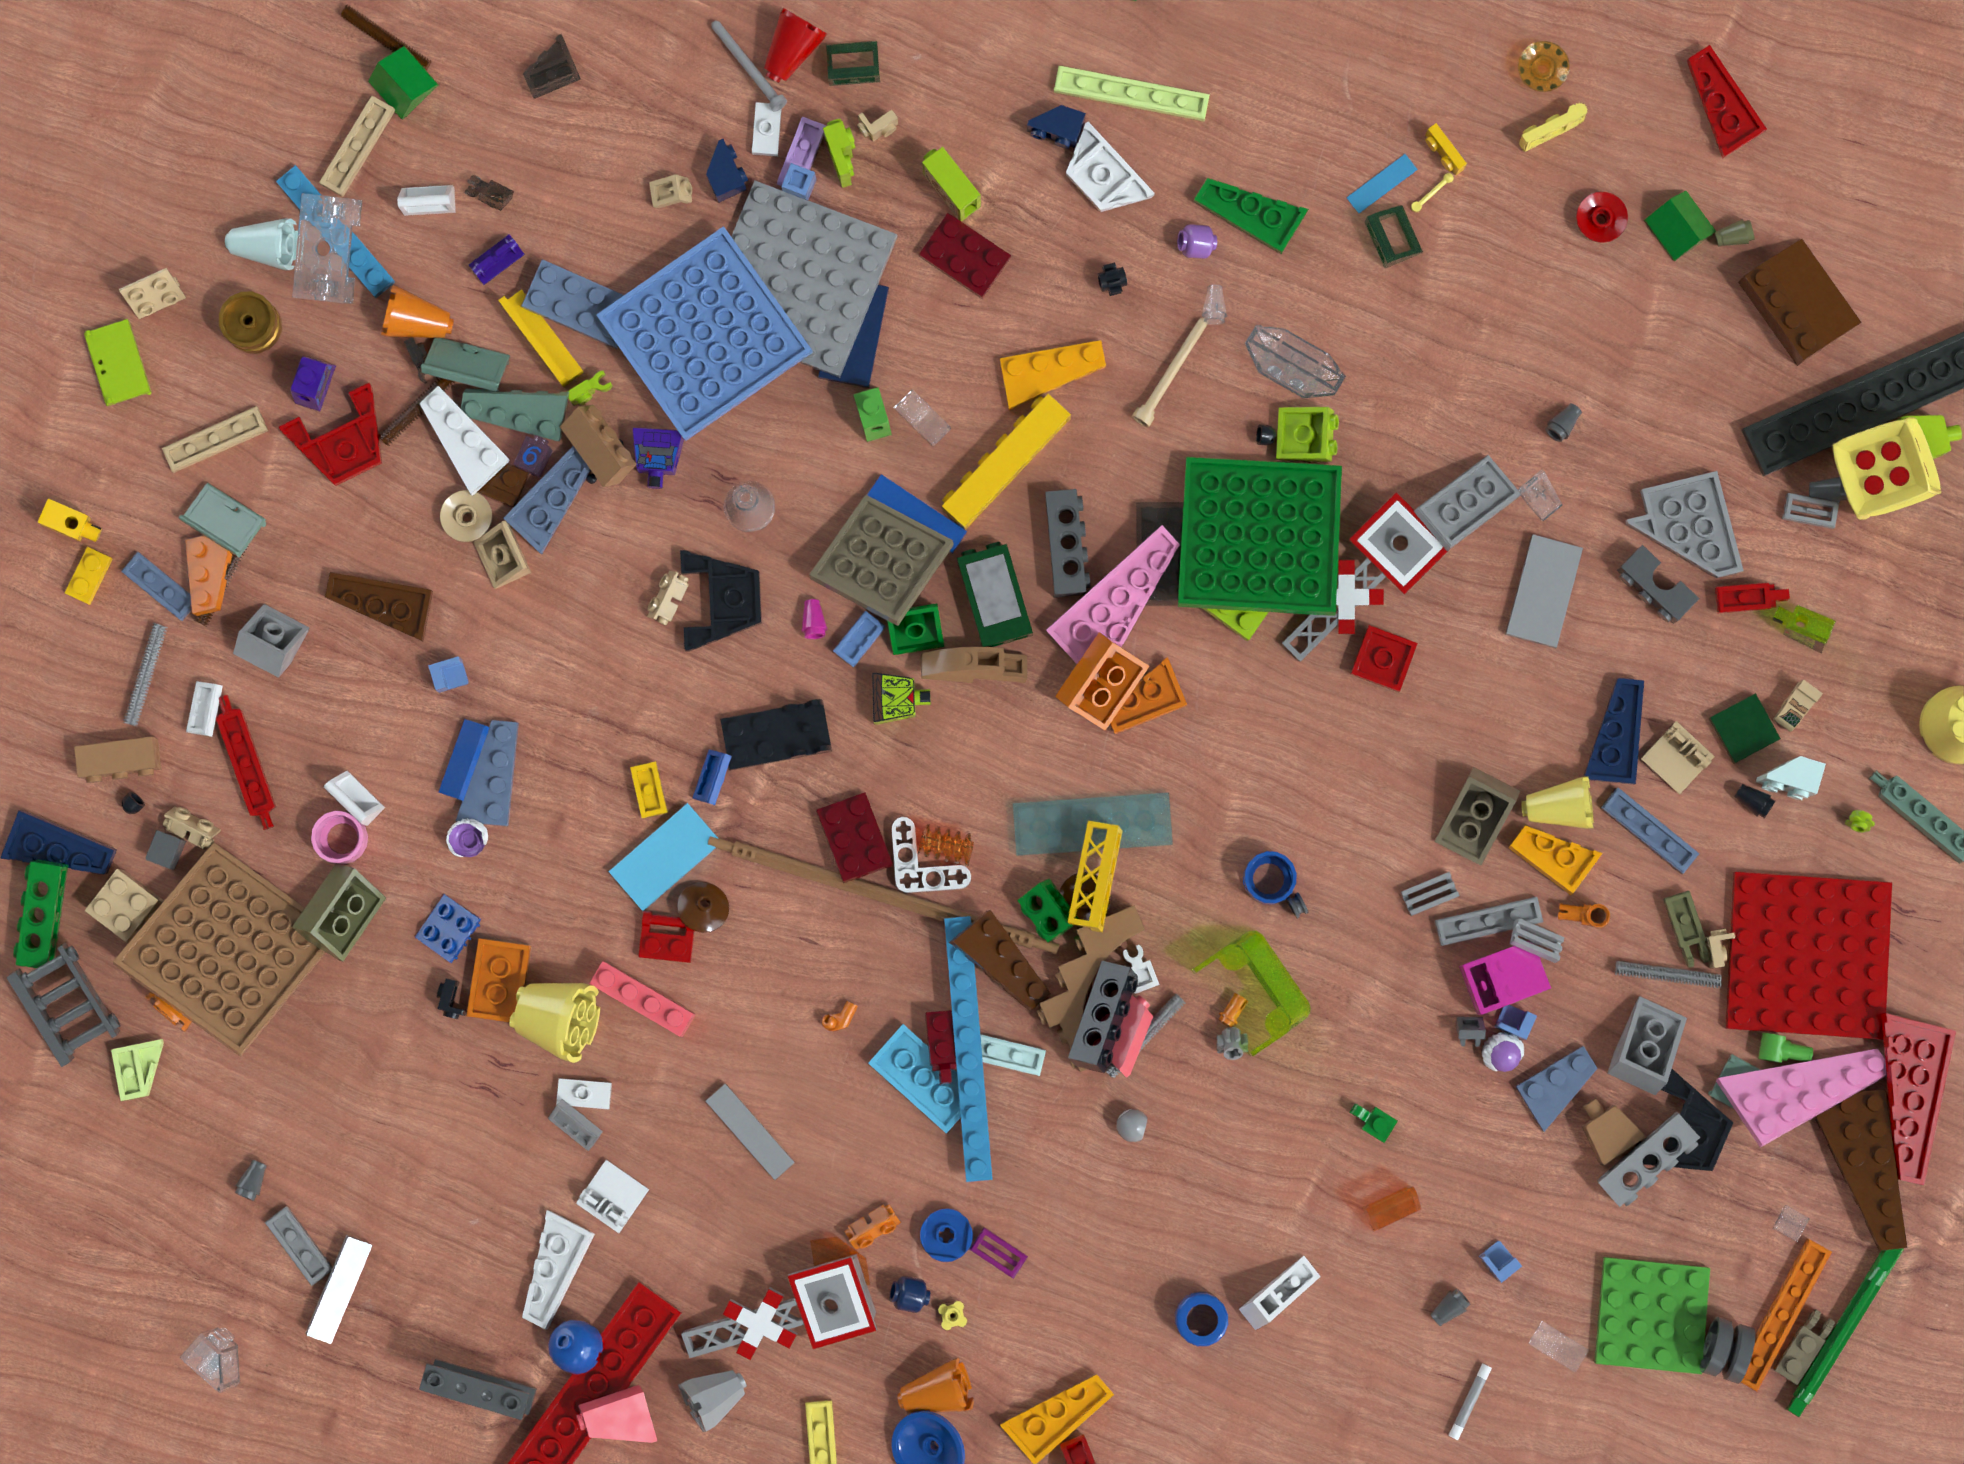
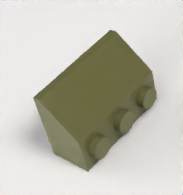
M336 863L292 928L308 942L343 962L386 897L355 868Z

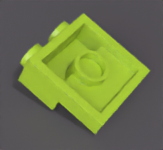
M835 119L828 122L827 126L823 127V131L842 188L852 185L851 176H854L850 159L853 158L852 149L856 147L850 127L845 128L841 119Z
M1329 407L1279 408L1276 459L1332 462V456L1337 454L1338 449L1337 441L1333 440V430H1337L1339 426L1338 415L1334 414V410Z

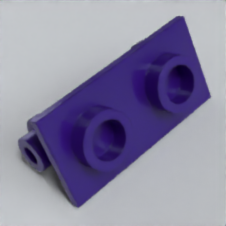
M509 234L471 262L469 267L482 284L485 285L525 254Z

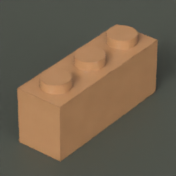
M594 405L577 407L560 426L603 487L619 484L637 465L632 459L630 452L624 448L617 438L615 431L608 426L601 412Z
M155 737L74 746L77 777L86 779V783L102 782V777L112 776V780L127 779L128 774L138 773V776L154 775V770H161L159 742Z

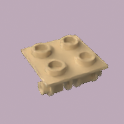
M167 268L119 289L138 319L149 316L186 298L179 287L180 284L177 278H173Z
M1676 721L1641 760L1680 795L1695 777L1712 762L1711 760L1715 756Z

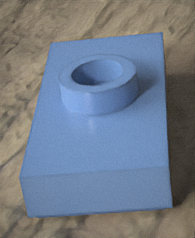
M864 611L833 652L854 668L886 626L867 611Z

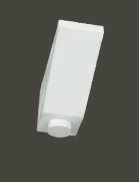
M1303 1256L1255 1294L1239 1310L1252 1327L1257 1330L1271 1322L1321 1276L1306 1257Z

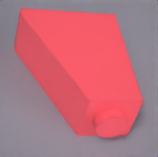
M1133 995L1131 996L1129 1013L1124 1017L1121 1024V1036L1115 1042L1112 1050L1113 1059L1111 1063L1126 1078L1132 1072L1153 1019V1015L1147 1009L1150 1006L1149 1003L1140 995L1136 998ZM1110 1013L1106 1014L1102 1018L1101 1022L1106 1021L1109 1018ZM1101 1038L1096 1039L1093 1046L1098 1045Z
M639 1385L578 1405L580 1414L576 1415L580 1430H586L591 1438L649 1443L657 1441L644 1392Z

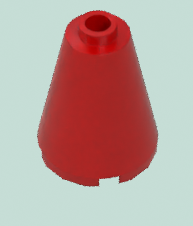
M782 8L764 69L768 71L766 76L778 83L781 79L787 81L826 38L827 33Z

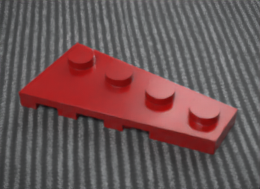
M1710 45L1688 58L1687 63L1723 159L1764 133L1767 128Z

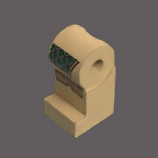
M1805 680L1798 682L1781 705L1773 720L1789 732L1793 731L1823 693Z

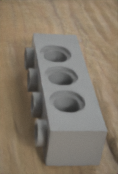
M1676 1111L1603 1174L1597 1182L1619 1207L1623 1204L1628 1206L1637 1199L1638 1195L1636 1193L1642 1187L1648 1189L1658 1180L1656 1175L1663 1169L1666 1172L1672 1169L1679 1162L1676 1159L1683 1152L1689 1154L1698 1146L1696 1141L1700 1137ZM1667 1137L1676 1138L1677 1146L1674 1150L1667 1151L1663 1148V1141ZM1648 1154H1653L1657 1157V1164L1652 1168H1646L1643 1165V1159ZM1625 1173H1636L1637 1181L1633 1185L1624 1184L1623 1176Z

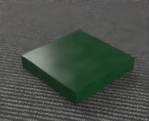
M1756 693L1709 718L1733 764L1781 739Z

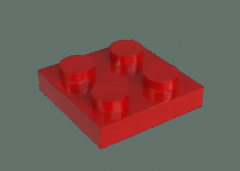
M1369 625L1350 675L1399 693L1418 643Z

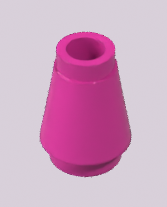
M817 599L806 600L804 602L802 632L806 639L825 637L827 626L820 601Z

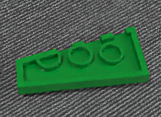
M1209 178L1206 179L1194 199L1196 204L1280 254L1285 250L1309 210L1304 207L1299 208L1287 204V202L1278 199L1273 200L1255 192H1247L1239 189V187Z

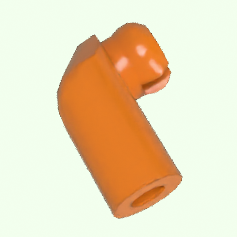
M846 1001L841 1013L828 1014L822 1018L823 1027L827 1031L832 1032L847 1028L858 1006Z

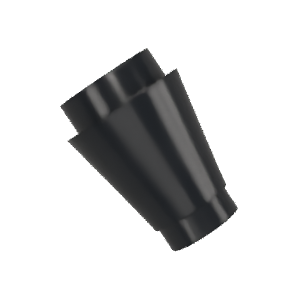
M1744 784L1741 785L1734 796L1756 817L1761 816L1764 819L1776 802L1770 798L1772 795Z

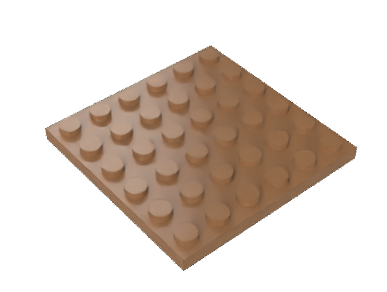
M213 842L115 958L113 965L241 1057L326 952L308 942L292 928L305 908Z

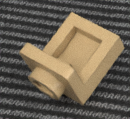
M892 110L872 124H870L863 113L858 115L859 124H857V127L865 138L870 136L873 142L882 135L884 137L891 135L897 129L898 118Z

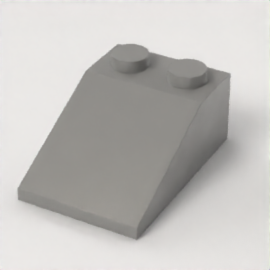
M1639 996L1616 1046L1607 1074L1656 1095L1668 1082L1687 1018Z

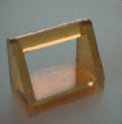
M1408 1185L1363 1206L1362 1209L1373 1232L1421 1210V1205L1415 1188Z

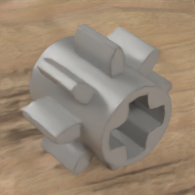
M1228 1027L1222 1031V1035H1217V1053H1224L1225 1058L1236 1060L1243 1056V1052H1248L1247 1033L1241 1034L1240 1029Z

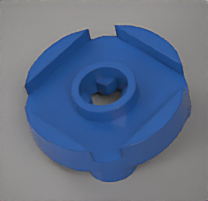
M948 1208L937 1210L931 1213L922 1224L920 1231L922 1246L935 1260L941 1262L955 1261L962 1257L972 1244V1227L968 1219L957 1210ZM946 1227L950 1228V1233H954V1239L950 1238L948 1243H944L943 1238L939 1237V1232H943Z

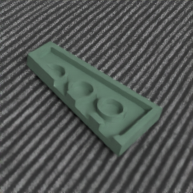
M465 389L461 410L471 419L560 441L563 432L560 426L565 420L569 392L560 391L558 394L548 393V391L526 393L522 392V390L499 392L497 389L496 392L488 389Z

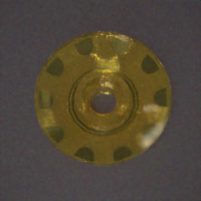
M1539 41L1529 45L1522 52L1518 61V72L1521 80L1526 86L1538 92H1550L1559 88L1569 74L1570 64L1567 54L1560 46L1552 42ZM1538 66H1545L1547 72H1539Z

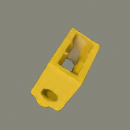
M47 499L38 520L41 526L81 542L83 537L97 542L102 531L101 527L89 523L91 520L89 516L51 499ZM72 520L78 521L75 529L69 527V523Z

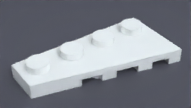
M439 386L419 403L472 496L510 461Z
M550 1210L546 1212L545 1227L541 1233L539 1253L537 1259H535L533 1279L529 1285L522 1318L543 1329L549 1328L595 1235L593 1232Z

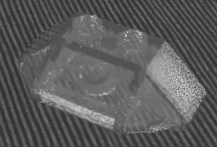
M1256 325L1245 342L1258 373L1303 399L1335 395L1346 377L1330 354L1284 328Z

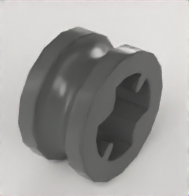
M1298 892L1295 893L1294 898H1286L1296 919L1300 918L1301 913H1309Z

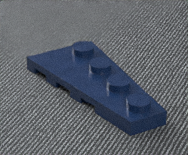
M1624 678L1616 680L1584 776H1588L1590 781L1636 784L1644 680Z

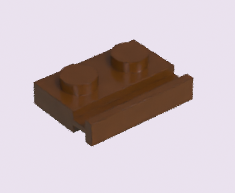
M506 464L477 493L514 508L529 473Z

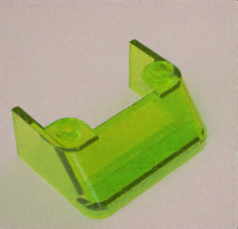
M1252 930L1244 933L1191 969L1193 974H1195L1217 958L1224 968L1231 971L1238 970L1248 964L1277 1008L1271 1011L1265 1018V1028L1270 1037L1248 1051L1247 1053L1250 1057H1253L1287 1034L1310 1014L1311 1007L1308 1000L1265 937L1258 931Z

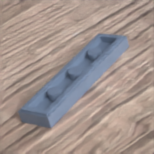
M1618 787L1601 806L1604 812L1679 873L1684 874L1699 855L1695 849Z

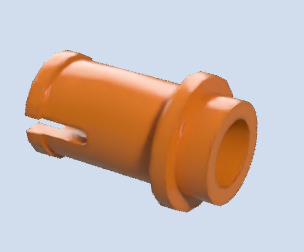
M1234 993L1225 1010L1219 1013L1220 1018L1218 1020L1227 1027L1237 1025L1238 1022L1236 1020L1246 1004H1248V1001L1239 994Z

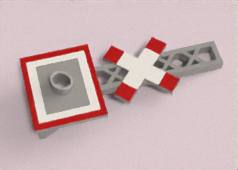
M1397 492L1349 539L1367 559L1356 570L1355 560H1339L1336 599L1338 614L1335 616L1310 615L1282 643L1300 662L1337 625L1338 634H1355V607L1357 605H1384V589L1374 588L1385 577L1405 595L1448 552L1415 514L1414 509ZM1397 536H1404L1408 540V546L1405 550L1398 551L1393 547V540ZM1371 562L1382 572L1378 577H1367V566ZM1363 571V577H1357ZM1355 581H1363V589H1355ZM1367 581H1373V582L1367 587ZM1314 618H1326V629L1323 632H1312V620ZM1330 618H1336V619L1330 624ZM1308 625V632H1301ZM1296 636H1308V647L1300 654L1290 642ZM1312 636H1318V637L1312 642Z
M857 1254L788 1274L795 1298L781 1302L784 1294L769 1287L760 1307L755 1310H751L730 1299L723 1313L728 1318L683 1330L681 1335L689 1358L740 1344L736 1353L751 1360L764 1336L790 1349L797 1336V1333L790 1329L805 1325L812 1349L877 1331L874 1321L876 1310ZM825 1300H834L838 1308L829 1309L825 1305ZM798 1305L801 1318L789 1313L793 1306ZM774 1314L782 1317L780 1323L772 1320ZM742 1324L748 1327V1330L745 1331L739 1327ZM723 1327L731 1331L732 1334L729 1339L724 1340L715 1335L717 1329ZM700 1335L706 1338L705 1346L694 1348L691 1336Z

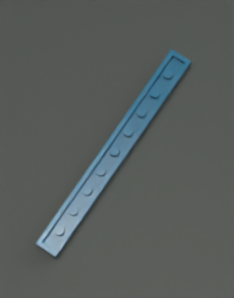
M971 916L944 918L966 1182L993 1180L975 964L966 958V955L960 949L955 948L949 943L971 924Z

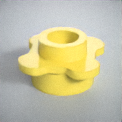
M956 1301L948 1306L942 1304L939 1307L938 1312L942 1315L943 1322L941 1326L943 1329L950 1330L954 1326L964 1327L966 1325L967 1318L963 1314L964 1304L962 1302ZM951 1313L955 1314L954 1318L950 1317Z

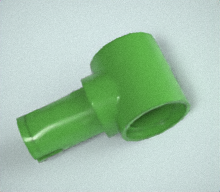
M1762 1033L1758 1059L1782 1063V1060L1787 1061V1059L1804 1062L1812 1060V1047L1793 1044L1790 1040H1786L1785 1036Z

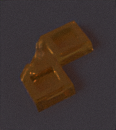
M837 1236L810 1240L814 1267L857 1254L867 1285H870L867 1258Z

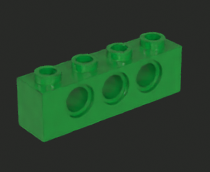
M34 860L30 862V865H27L24 875L27 881V888L21 896V906L24 907L23 915L19 918L17 924V932H20L19 943L15 944L13 957L16 958L15 965L37 969L55 958L68 864ZM40 882H44L48 887L46 895H42L39 892L38 886ZM37 907L44 912V919L42 921L35 917ZM33 933L40 937V945L38 947L34 946L31 942Z

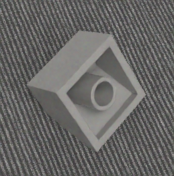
M263 604L239 631L233 654L279 678L293 661L309 631V627Z

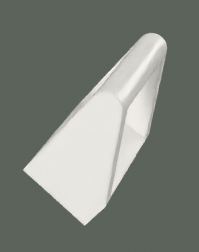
M454 186L402 188L398 196V207L404 216L456 213Z
M349 771L336 776L324 785V788L355 819L365 826H368L385 808Z

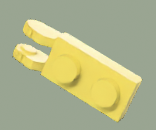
M1576 103V105L1569 106L1567 113L1561 116L1555 114L1548 118L1545 124L1539 127L1533 125L1525 129L1519 142L1522 150L1526 152L1578 126L1579 123L1581 124L1585 120L1588 110L1587 106L1582 103Z

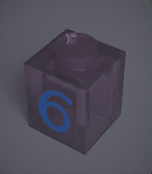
M537 435L533 439L526 436L513 463L515 467L541 478L553 452L551 447L548 446L549 441Z

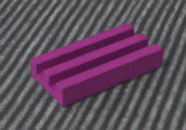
M985 1227L970 1248L972 1252L1013 1279L1028 1258L1027 1255ZM984 1236H988L1020 1258L1019 1262L983 1239ZM979 1244L1015 1267L1013 1271L978 1249Z

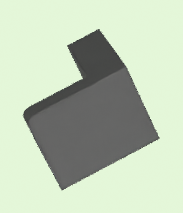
M156 830L147 852L146 860L175 870L186 841Z

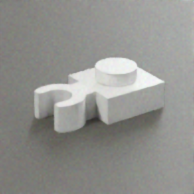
M1140 945L1136 946L1138 955L1135 958L1130 957L1127 950H1123L1125 960L1131 963V969L1138 975V987L1134 994L1159 985L1151 961L1142 962L1143 949Z

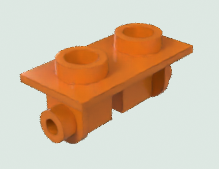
M883 1204L868 1214L872 1220L870 1224L862 1217L848 1225V1229L844 1232L856 1250L868 1247L875 1238L882 1234L886 1235L893 1232L896 1226L901 1223L890 1204L886 1206Z

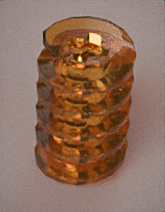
M926 824L921 836L918 854L924 849V856L928 858L931 852L934 851V857L938 860L943 853L946 862H949L951 857L954 856L955 864H959L962 858H964L965 866L969 867L974 842L971 839V833H967L965 838L961 839V831H957L954 837H951L949 828L942 835L940 826H937L934 832H931L930 824Z

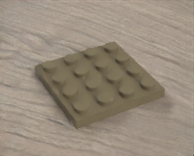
M865 495L809 576L816 583L898 626L954 544L952 539Z

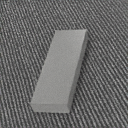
M288 1206L265 1222L311 1286L331 1272L332 1265Z

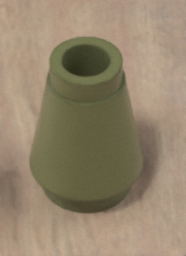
M1741 219L1719 231H1715L1718 247L1749 244V241L1755 240L1750 220L1744 221Z

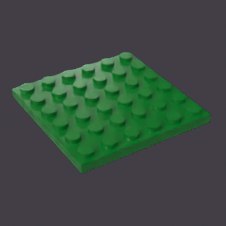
M1186 457L1178 607L1335 616L1342 466Z

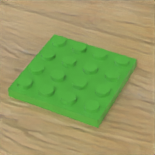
M1603 1257L1594 1363L1702 1374L1700 1363L1703 1359L1710 1268Z

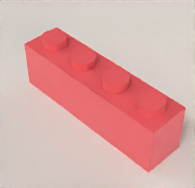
M602 961L589 983L680 1037L684 1036L696 1015Z

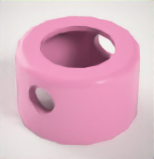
M333 811L324 814L317 820L312 829L311 841L314 850L321 858L335 864H348L362 856L367 847L368 834L365 825L361 824L350 813ZM341 823L352 826L358 836L355 848L346 854H338L332 851L327 841L331 828Z

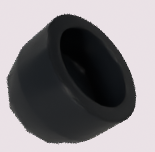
M1259 424L1256 432L1257 444L1266 446L1274 443L1277 435L1276 430L1272 426Z
M132 791L122 800L123 810L127 814H136L145 806L142 798Z

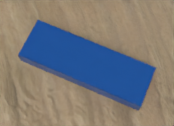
M464 719L438 793L464 801L490 727Z

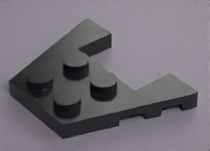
M680 550L682 575L707 573L709 575L711 626L684 627L685 652H690L762 624L760 572L758 570Z
M1671 1069L1668 1082L1661 1090L1685 1100L1679 1114L1700 1137L1696 1141L1698 1146L1689 1154L1683 1152L1676 1159L1679 1162L1674 1167L1713 1171L1733 1122L1676 1071ZM1669 1137L1664 1149L1667 1151L1674 1150L1677 1146L1676 1138ZM1648 1154L1644 1157L1643 1164L1655 1166L1657 1164V1157L1653 1154Z

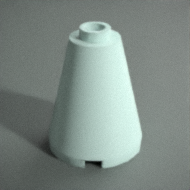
M291 218L231 229L225 236V247L232 255L282 270H292L295 267L291 266L293 260H298L300 255V232L294 230L293 224H297Z

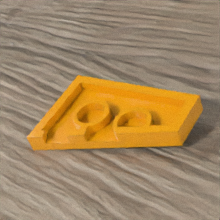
M1524 826L1508 847L1569 895L1576 891L1603 854L1580 847L1581 845L1573 842L1569 843L1560 840L1553 835L1528 826Z

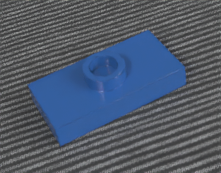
M708 750L692 799L712 805L716 804L732 757L731 755Z

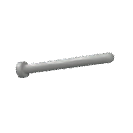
M713 21L711 23L713 31L769 99V107L772 111L776 112L786 105L787 99L775 92L719 21Z

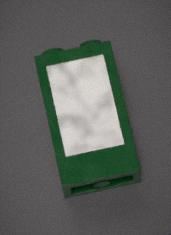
M995 542L986 545V550L976 552V549H970L962 552L961 557L957 558V562L982 647H996L1033 636L1007 544L1001 545V542Z

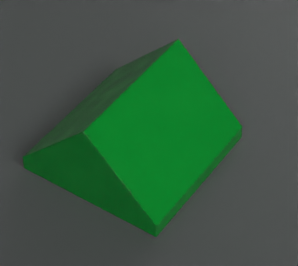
M406 46L379 61L368 80L387 104L395 109V113L402 120L439 86L436 80Z
M1687 191L1669 199L1644 220L1673 261H1676L1715 234L1716 231Z
M937 603L910 608L898 626L887 620L893 655L945 647Z

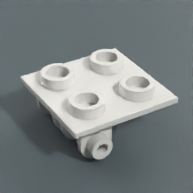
M605 1160L588 1187L579 1196L580 1198L576 1204L620 1233L649 1189L608 1160Z

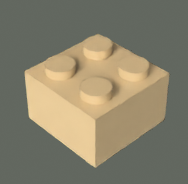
M116 869L85 911L122 940L129 943L164 900L125 870Z

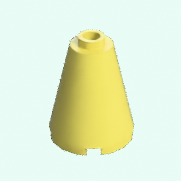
M1580 777L1526 795V801H1522L1523 817L1528 816L1530 822L1586 829L1594 828L1589 777Z

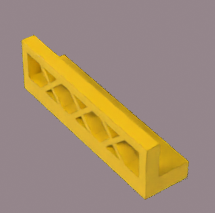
M522 289L508 300L503 296L498 301L562 387H565L584 373L544 318L522 308L526 297Z
M1088 821L1068 924L1089 927L1092 931L1103 933L1123 832L1118 825ZM1093 828L1107 830L1105 840L1096 846L1091 839ZM1091 843L1094 848L1089 851ZM1102 847H1104V848H1103V853L1101 854V852H1100L1099 850H1100ZM1097 852L1101 858L1100 866L1090 871L1086 865L1087 858ZM1086 869L1088 874L1084 876V872ZM1092 877L1096 883V888L1093 893L1086 897L1081 890L1082 883ZM1080 894H1081V896L1083 897V900H1081V901L1079 902V897H1080ZM1092 898H1094V899H1093V904L1091 905L1090 902H1089V900H1091ZM1087 903L1091 909L1089 921L1075 919L1077 909Z

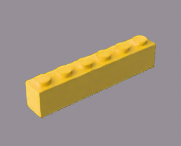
M1049 394L1044 398L1038 397L1030 407L1033 410L1026 417L1024 415L1020 416L1013 424L1015 429L1009 436L1006 433L1003 434L995 443L997 448L992 454L985 453L978 461L979 467L974 473L971 471L967 472L960 480L962 485L957 491H949L942 499L944 502L942 510L964 530L978 518L1071 419V414Z

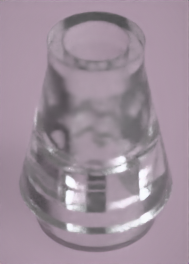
M1209 285L1207 287L1202 317L1204 322L1209 325L1223 324L1227 317L1223 287L1220 285Z

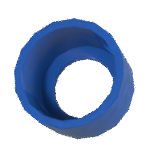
M1266 851L1256 855L1247 864L1243 872V884L1246 892L1253 900L1261 904L1273 905L1285 900L1293 892L1296 885L1297 873L1293 863L1285 855L1278 852ZM1274 864L1281 869L1284 883L1278 892L1264 894L1255 887L1253 875L1259 866Z
M1194 1292L1185 1296L1179 1302L1175 1311V1325L1179 1334L1188 1343L1195 1346H1210L1218 1342L1225 1335L1228 1327V1313L1224 1304L1216 1296L1207 1292ZM1199 1304H1206L1212 1307L1218 1316L1216 1329L1206 1336L1194 1334L1187 1325L1189 1311Z

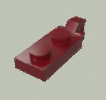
M952 1010L926 1012L925 1021L930 1066H932V1071H939L940 1085L951 1084V1070L956 1069Z

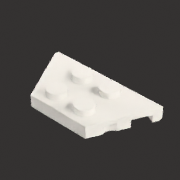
M1089 122L1085 123L1074 155L1066 171V176L1100 212L1152 198L1155 193Z

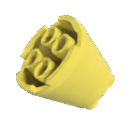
M1953 686L1936 693L1923 707L1919 721L1921 737L1923 736L1926 745L1933 752V755L1950 764H1964V686Z
M531 983L526 987L521 986L516 994L517 1005L515 1012L510 1017L509 1025L515 1028L517 1034L556 1057L575 1063L581 1059L582 1054L580 1053L586 1044L591 1045L595 1036L600 1016V1007L596 1006L595 996L598 995L599 991L595 986L585 983Z

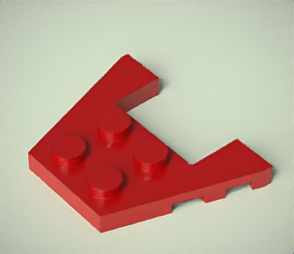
M370 383L348 392L358 411L359 417L313 440L300 417L279 426L280 431L335 486L382 464L373 387Z

